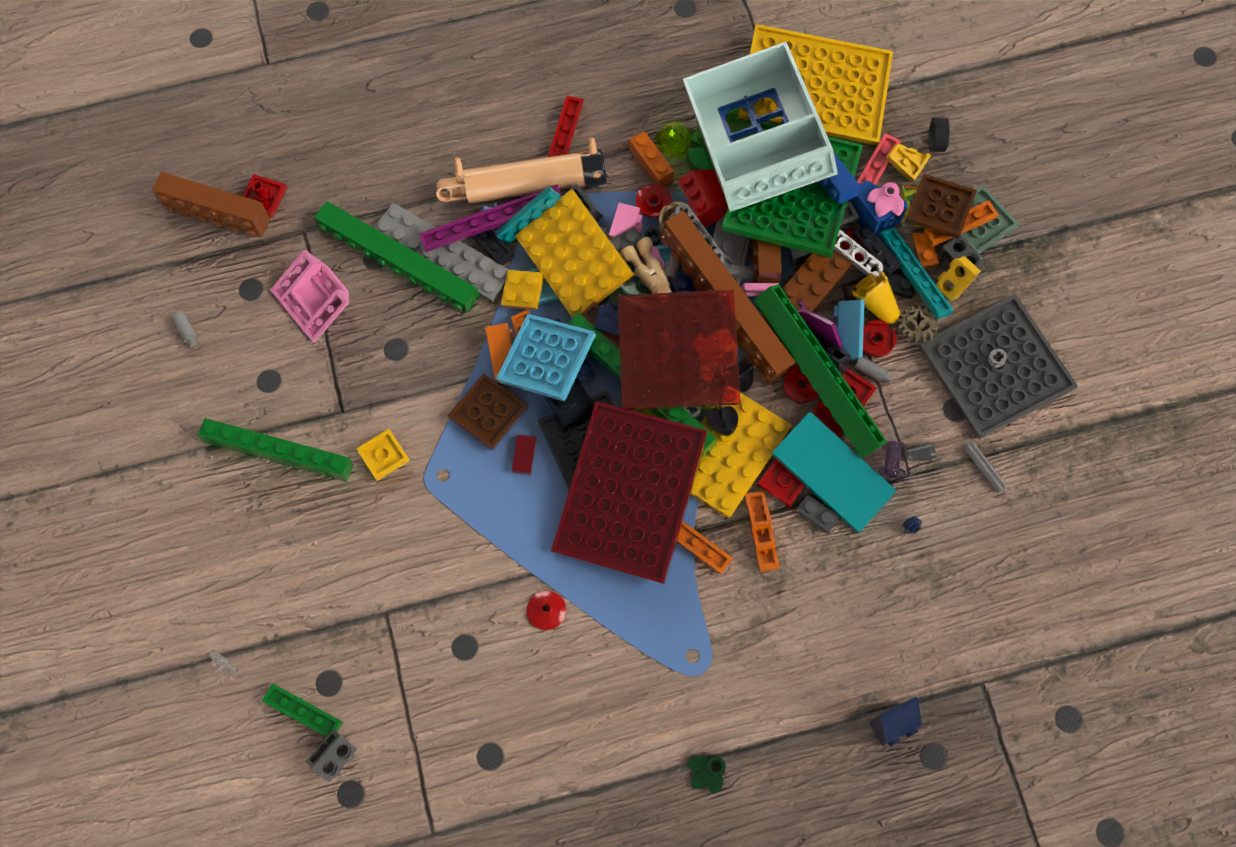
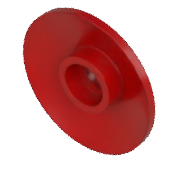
M649 184L638 191L635 199L636 207H639L640 212L645 216L659 217L661 210L665 206L671 205L672 197L665 187L658 184Z
M553 591L538 592L531 597L527 604V617L530 623L538 629L552 630L558 627L565 619V602L559 594ZM544 606L550 607L548 612H544L542 608Z

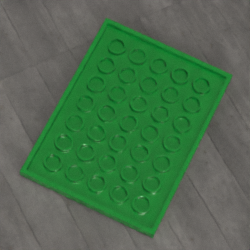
M769 122L761 123L763 131L780 126ZM828 137L833 152L854 177L863 145ZM817 181L732 212L728 208L721 231L832 258L847 201L838 205L829 196L827 189Z

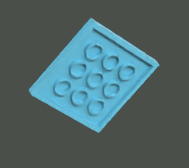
M527 314L496 380L499 383L565 402L596 334L591 330Z

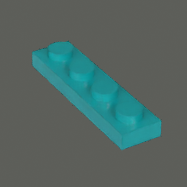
M548 186L496 230V236L509 245L516 239V234L533 220L541 217L545 210L555 206L556 201L561 199V195Z

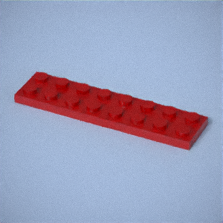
M847 368L846 374L842 375V377L864 407L875 393L877 387ZM820 400L811 413L838 438H841L844 434L843 429L833 419L828 407ZM775 459L757 484L788 507L791 506L805 487L777 459Z

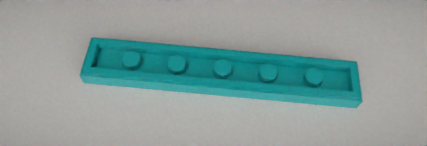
M895 227L880 231L878 234L879 239L901 263L900 269L936 320L951 315L954 311Z

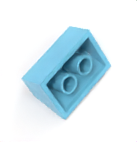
M865 300L839 301L837 306L833 307V317H836L835 327L843 345L842 350L851 355L850 360L862 358Z

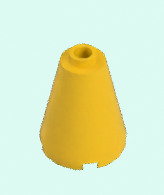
M881 271L876 276L873 274L868 275L855 286L857 290L852 292L853 296L857 300H865L864 306L881 321L894 324L899 319L900 311L887 276Z

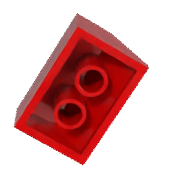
M692 170L678 179L694 214L705 228L726 215L728 205L715 170Z

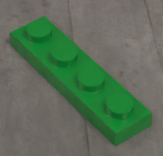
M273 683L262 699L263 703L326 737L333 729L338 732L343 721Z

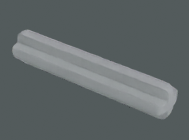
M973 441L966 444L964 447L965 451L997 492L1004 490L1006 484Z

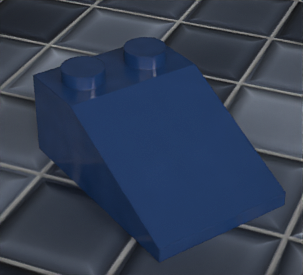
M917 696L879 715L870 724L882 746L888 744L891 747L901 742L900 737L906 735L909 738L918 733L917 728L922 725Z

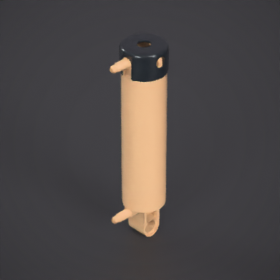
M590 137L589 150L566 155L464 170L460 158L455 157L456 177L439 180L436 184V195L443 202L468 199V203L473 204L527 196L544 190L548 186L558 185L559 190H567L575 184L585 188L605 185L607 180L603 152L601 149H596L595 139ZM441 189H448V191L443 192Z

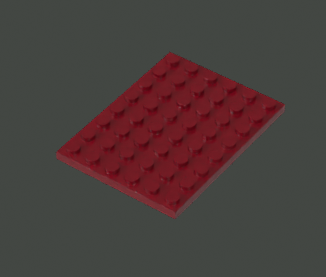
M596 401L551 552L665 584L708 430Z

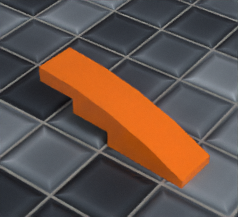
M764 491L747 493L745 500L759 571L779 569L776 543Z

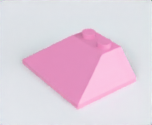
M306 250L302 251L270 289L312 342H315L349 304V291L326 264Z

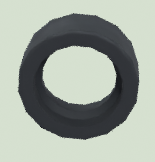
M932 118L928 134L930 152L946 151L950 134L948 118Z

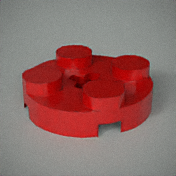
M881 320L868 322L863 327V354L875 358L888 356L895 347L897 340L894 329H891L888 323ZM875 335H878V337L882 339V341H879V343H877L872 338H874Z
M799 366L791 368L786 373L783 387L788 398L797 404L809 403L818 397L819 394L811 387L810 381L800 371ZM798 381L807 382L806 388H800Z

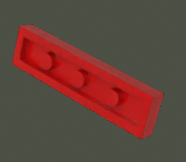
M566 95L548 157L569 153L584 99Z

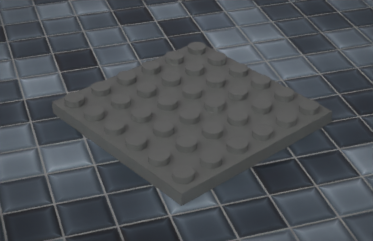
M1016 294L934 335L932 340L926 339L925 343L920 342L918 345L979 440L1078 387ZM1002 349L1005 351L1007 360L1002 367L994 368L988 363V356L992 350ZM995 355L993 359L999 362L1001 357Z

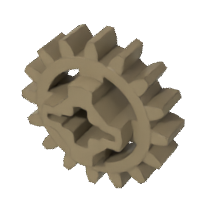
M920 305L918 309L911 306L910 311L904 309V314L900 313L897 322L898 332H902V338L907 336L909 342L915 339V343H918L919 340L925 343L926 338L932 340L933 335H937L939 322L932 312H928V307L923 310Z

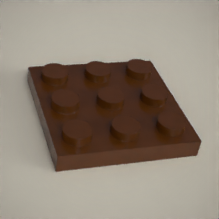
M923 174L905 222L959 239L977 190Z
M483 373L447 416L451 421L493 451L528 409V405Z

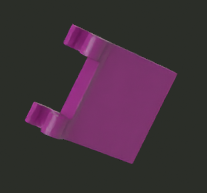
M799 302L798 304L801 309L797 311L804 318L807 326L840 349H843L834 322L809 311L804 302Z

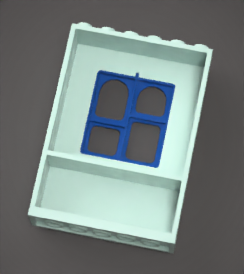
M787 42L683 79L690 105L730 212L838 174L833 148ZM762 98H771L776 102L778 109L763 116H757L754 105ZM734 108L745 109L752 126L732 133L726 121L727 113ZM782 117L784 124L765 131L762 130L761 123ZM754 133V135L735 141L738 138Z

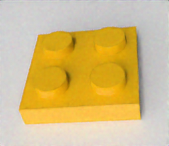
M508 270L501 305L508 308L537 310L544 281L543 273Z
M390 429L356 448L376 481H379L410 461Z

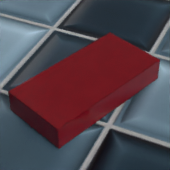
M517 434L512 473L532 474L537 441L536 436Z

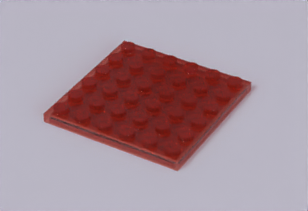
M734 290L618 295L623 410L740 405Z

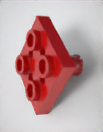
M253 174L242 196L262 202L268 216L273 218L287 190L286 184Z

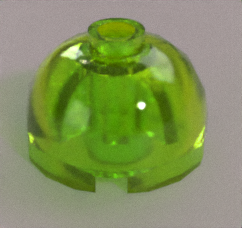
M677 121L664 124L655 136V140L657 139L658 143L657 148L664 155L673 158V155L679 156L678 158L686 155L692 143V135L689 128Z

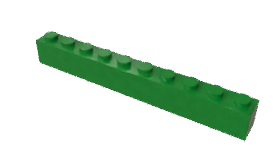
M326 201L314 217L317 227L321 231L331 233L338 241H345L354 250L357 248L367 258L372 257L379 265L391 268L392 272L396 275L405 276L410 283L414 285L417 283L425 292L434 293L439 300L451 303L458 311L463 310L468 313L480 296L477 287Z
M780 285L770 286L756 297L754 301L757 304V308L765 315L770 327L775 330L779 340L786 346L791 357L799 365L800 371L806 375L811 387L817 391L822 403L828 407L833 419L841 426L846 438L854 445L856 453L863 459L886 444L887 440Z
M579 312L567 323L568 325L594 331L596 336L588 354L658 418L707 430L599 330L594 328ZM709 431L702 458L716 446L717 438Z

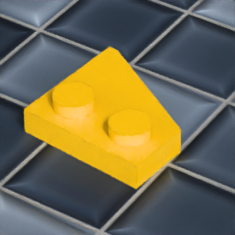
M896 144L885 159L910 182H913L931 155L929 153L922 154L917 152L916 149Z

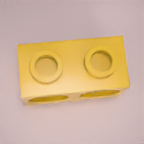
M965 256L959 259L955 258L949 264L950 269L947 272H943L937 278L939 282L936 286L950 301L957 299L981 272ZM960 266L965 270L964 275L960 272ZM949 280L953 283V288L949 287Z

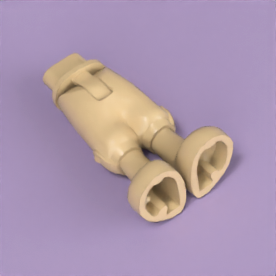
M644 237L638 241L636 248L647 265L642 264L633 246L625 247L620 255L624 261L630 262L636 267V276L640 277L653 295L662 300L670 296L672 291L660 266L661 262L651 255L653 241L649 237Z

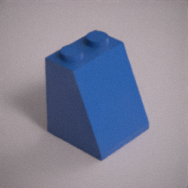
M866 180L863 183H859L858 196L848 200V202L851 201L859 216L857 222L860 226L863 227L867 224L878 236L880 231L890 229L901 223L908 204L904 201V208L900 216L890 211L886 215L878 217L875 211V203L867 201V198L872 190L880 187Z

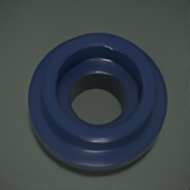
M915 516L908 518L903 523L905 533H917L921 529L922 521Z

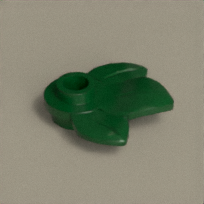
M698 755L687 762L688 767L695 771L691 779L692 788L703 789L708 786L712 794L717 793L722 788V775L726 769L722 758L718 756L707 758L703 755ZM714 763L718 764L719 770H712L711 765Z

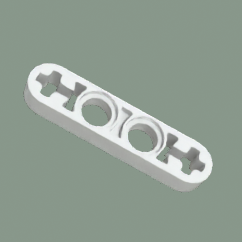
M839 230L838 236L840 239L835 244L834 250L850 260L866 276L870 274L874 276L879 275L878 272L883 271L882 263ZM840 242H847L849 244V249H841ZM856 253H861L864 256L862 262L855 260L854 255ZM869 260V263L864 267L863 265ZM875 265L877 267L876 271L871 272V267Z

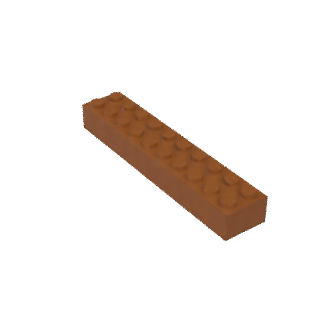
M684 210L665 221L660 234L661 242L669 247L672 257L680 262L683 272L693 280L694 287L704 294L705 302L713 307L716 317L724 322L731 336H734L737 340L738 347L749 356V362L760 371L759 374L763 381H767L770 385L785 375L795 364L794 359Z

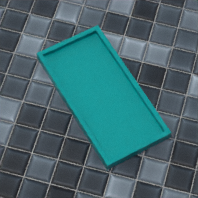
M811 412L800 421L771 453L773 457L834 513L839 515L857 534L860 533L897 491Z

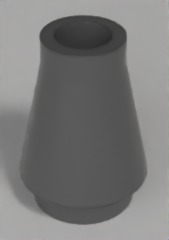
M926 442L907 449L908 460L932 461V459L936 458L934 443Z

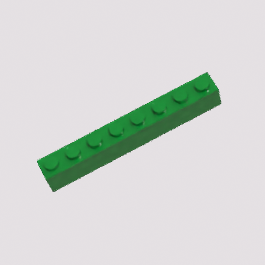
M204 418L198 432L199 438L204 443L344 482L348 481L354 465L351 459L346 456Z

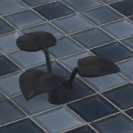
M738 364L728 367L722 374H715L712 377V381H708L700 390H698L699 382L693 375H677L674 377L675 382L668 388V391L678 402L687 403L694 401L696 394H700L710 387L713 393L718 394L719 408H713L708 412L706 417L707 424L713 431L723 436H730L737 428L738 414L732 406L722 408V394L726 387L729 386L740 393L747 392L753 384L754 366L752 364Z

